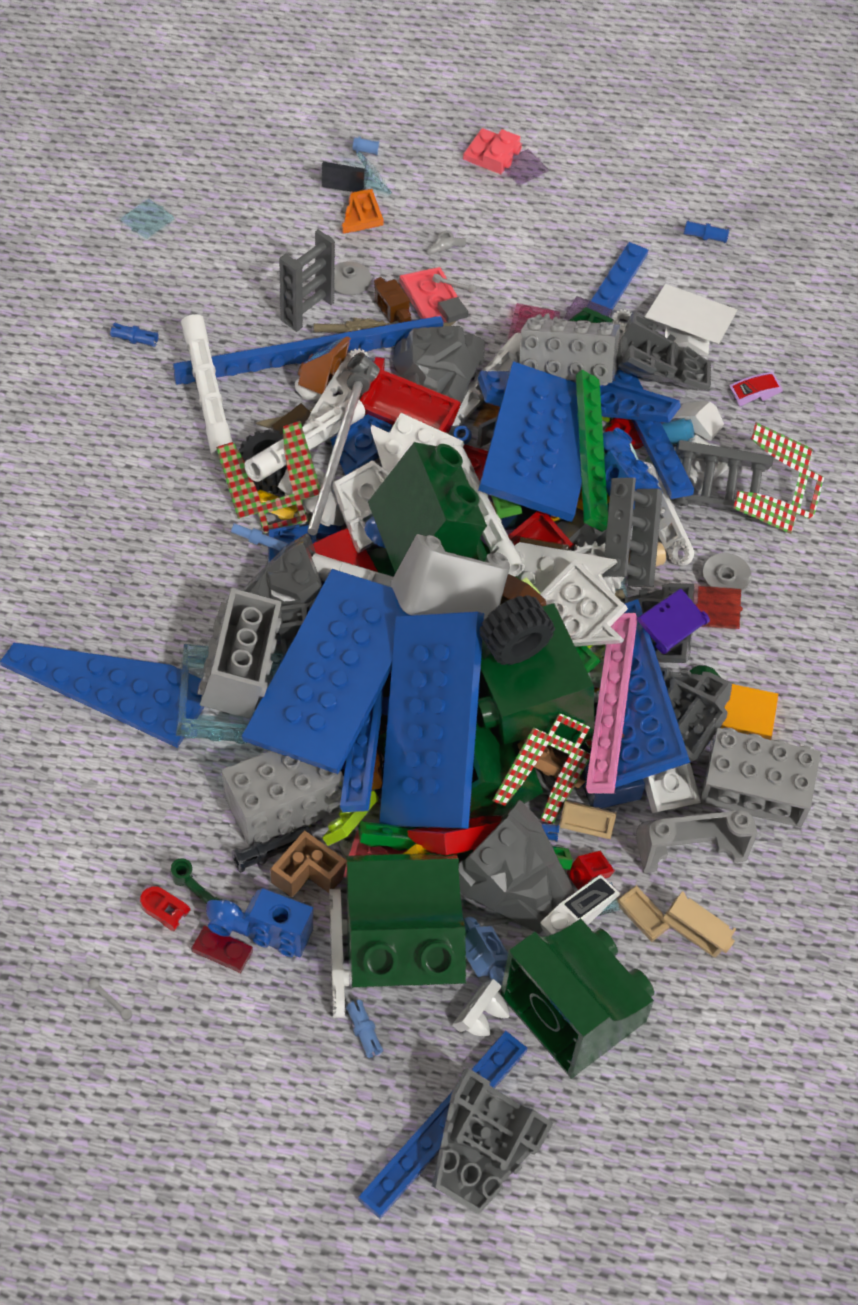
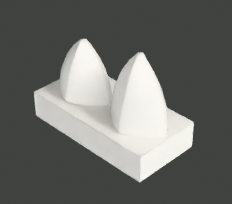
M494 979L483 983L452 1026L459 1032L467 1030L477 1036H489L490 1027L487 1018L482 1013L483 1011L499 1018L510 1017L507 1004L498 992L501 985Z

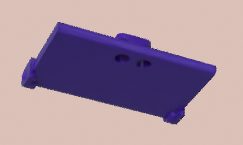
M680 588L639 616L637 621L657 643L656 648L662 654H666L673 646L698 628L708 624L710 618L704 611L701 612Z

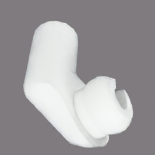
M299 379L296 380L295 389L304 400L320 399L321 394L298 385Z

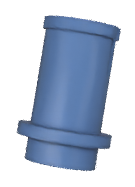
M361 136L358 138L354 137L352 150L356 151V153L360 151L377 155L380 141L361 139Z

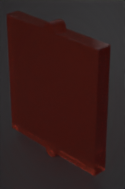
M698 586L696 606L710 618V622L701 627L740 629V612L743 610V607H741V589Z

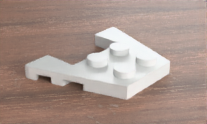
M373 461L335 481L332 486L358 554L375 544L366 535L364 529V521L373 516L368 501L389 475V472Z

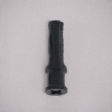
M305 826L302 829L264 843L261 841L253 842V846L239 851L237 849L232 850V857L237 870L242 873L247 867L258 863L263 865L268 861V858L286 852L304 831L312 835L310 828Z

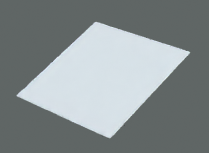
M665 284L645 317L719 344L738 310Z

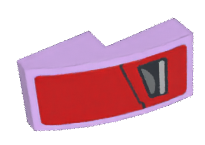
M773 372L751 376L729 385L739 406H743L759 397L764 401L783 392Z

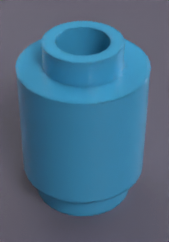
M683 418L670 421L669 423H662L672 445L677 444L679 440L689 441L690 438L695 437L691 419L685 420Z

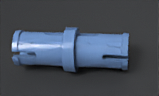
M356 1000V1006L353 1001L346 1006V1009L355 1026L353 1030L355 1036H359L367 1058L373 1057V1052L375 1055L381 1054L383 1047L380 1045L374 1031L376 1027L374 1021L369 1019L363 1001Z

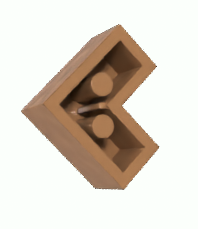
M304 831L270 868L271 883L291 898L308 879L329 893V889H335L343 880L346 859Z

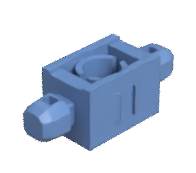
M473 917L465 918L466 958L478 977L490 976L491 980L494 979L502 986L508 952L492 926L480 927Z

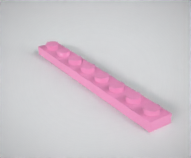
M623 613L610 626L624 641L618 644H606L586 783L588 793H614L637 627L636 613Z

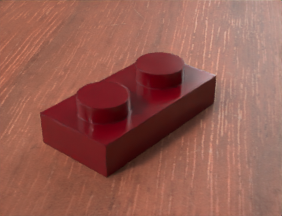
M205 925L191 948L193 953L240 974L253 952L252 946L230 936H220L212 932Z

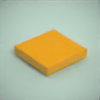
M732 684L730 700L724 707L728 712L727 718L721 725V728H732L739 733L747 735L758 734L764 739L771 740L778 693Z

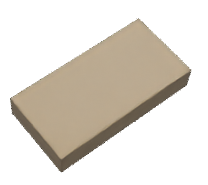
M565 800L559 828L611 839L617 812Z
M637 885L616 900V905L651 942L671 928L662 921L664 914Z

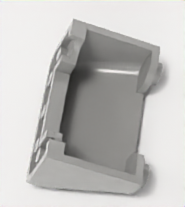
M417 534L392 579L391 586L400 607L411 616L478 611L484 613V619H486L500 605L510 564L508 559L501 553L488 554L485 562L445 552L438 538L431 535L423 536Z
M730 811L645 821L637 828L636 841L643 872L650 873L657 872L658 862L661 859H667L668 852L666 846L715 841L718 853L723 851L729 853L733 857L734 863L746 862L758 832L755 821L748 812Z

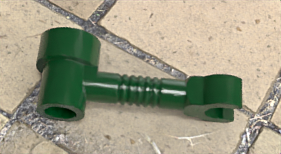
M179 858L171 864L170 874L175 885H185L205 904L210 900H223L214 897L193 878L190 861Z

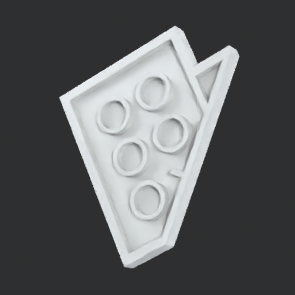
M400 413L390 433L373 425L371 426V432L382 467L389 473L413 442L438 446L439 444L464 446L462 440Z
M522 542L515 545L525 566L522 573L517 577L520 580L527 577L540 593L574 559L611 591L601 574L618 563L616 559Z
M576 559L540 594L546 599V605L555 603L575 646L618 644L624 641L610 626L628 608Z

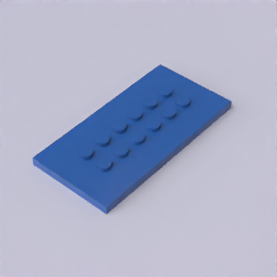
M513 361L478 491L572 522L582 484L576 382Z
M335 569L331 570L269 684L264 697H262L242 734L244 742L339 774L392 670L396 616H411L400 607L392 587Z
M482 612L396 616L379 824L413 828H469L482 653L480 627L484 621V613Z

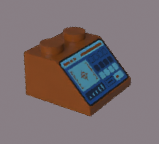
M346 336L320 348L315 354H311L309 359L305 363L302 362L298 369V375L300 376L298 385L322 395L339 366L345 360L351 338Z

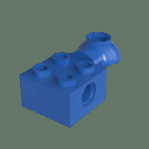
M619 428L603 433L604 452L606 453L604 459L607 494L610 496L612 478H636L635 491L636 489L654 488L661 490L658 485L659 481L648 472V466L641 460H636L630 447L632 438Z
M263 888L256 891L245 913L242 912L239 906L228 900H210L206 904V915L209 920L207 926L212 932L225 937L230 936L231 932H236L248 936L260 947L267 948L270 946L276 948L282 955L287 957L297 956L301 958L313 932V907Z

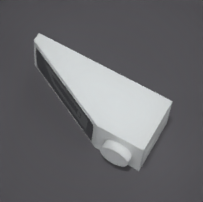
M599 875L561 902L540 922L543 932L547 936L552 935L570 926L580 918L589 925L620 893L604 877Z

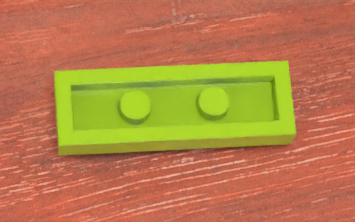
M374 790L371 791L369 810L379 799ZM341 810L338 813L340 817L333 820L327 826L329 830L322 837L327 846L346 838L368 811L342 812Z

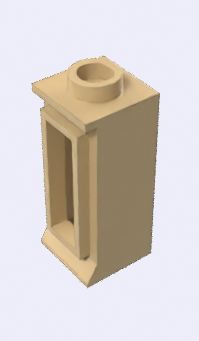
M684 891L677 896L662 918L663 922L713 957H717L722 951L727 953L735 941L731 938L736 931L735 927L731 930L729 925L692 899H687Z

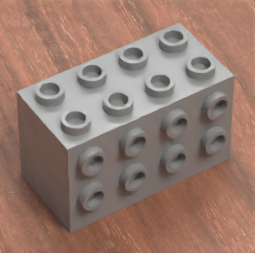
M540 317L528 318L521 329L520 364L569 379L573 382H576V374L583 369L589 374L596 376L600 381V385H608V383H612L617 371L620 325L610 322L591 323L589 321L574 322L565 319L546 320Z
M231 588L226 603L221 602L218 616H216L213 625V637L210 639L208 658L205 660L202 672L204 675L200 681L197 693L202 695L200 706L251 718L253 710H256L267 689L268 682L265 681L271 670L272 660L270 658L276 647L277 639H275V635L279 631L282 619L278 618L281 601Z
M717 728L709 752L700 796L701 803L699 804L729 811H745L754 817L802 827L811 809L821 752L809 746L799 747L790 745L783 740L773 741L764 739L758 734L747 735L739 733L732 728Z
M272 751L221 770L226 802L249 847L253 846V842H267L280 835L289 834L305 825H313L318 820L328 816L338 815L341 811L340 802L344 781L341 771L339 774H335Z

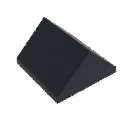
M322 161L323 188L347 192L365 190L370 169Z

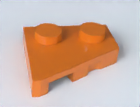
M367 189L351 193L349 206L346 209L345 221L342 224L343 234L383 226L384 219L373 190Z

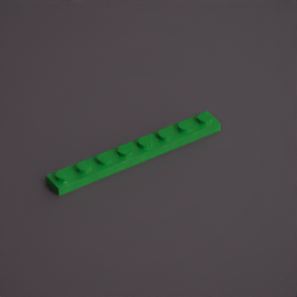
M582 369L576 374L584 523L603 532L607 529L608 506L600 381L596 376Z
M360 821V843H364L367 846L378 847L382 845L389 846L395 850H405L417 844L408 836V831L416 828ZM552 846L563 869L571 870L573 860L569 848ZM473 850L456 854L457 856H468Z

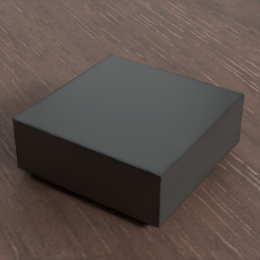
M458 297L438 302L437 309L448 323L468 317L469 311Z

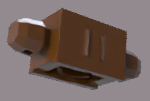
M382 277L376 278L374 280L375 302L390 323L399 321V323L411 321V314L409 312L410 299L395 279L386 281Z

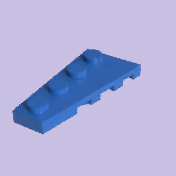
M612 381L608 385H600L602 417L669 423L681 408L680 400L617 381Z

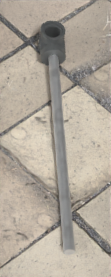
M363 352L353 356L347 365L348 371L351 372L347 385L352 391L308 527L310 535H316L360 393H365L369 390L371 382L380 371V368Z

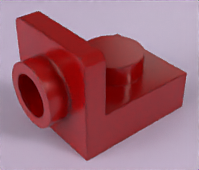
M601 850L578 856L572 863L571 870H567V875L576 888L580 890L599 875L605 879L611 877L615 870Z

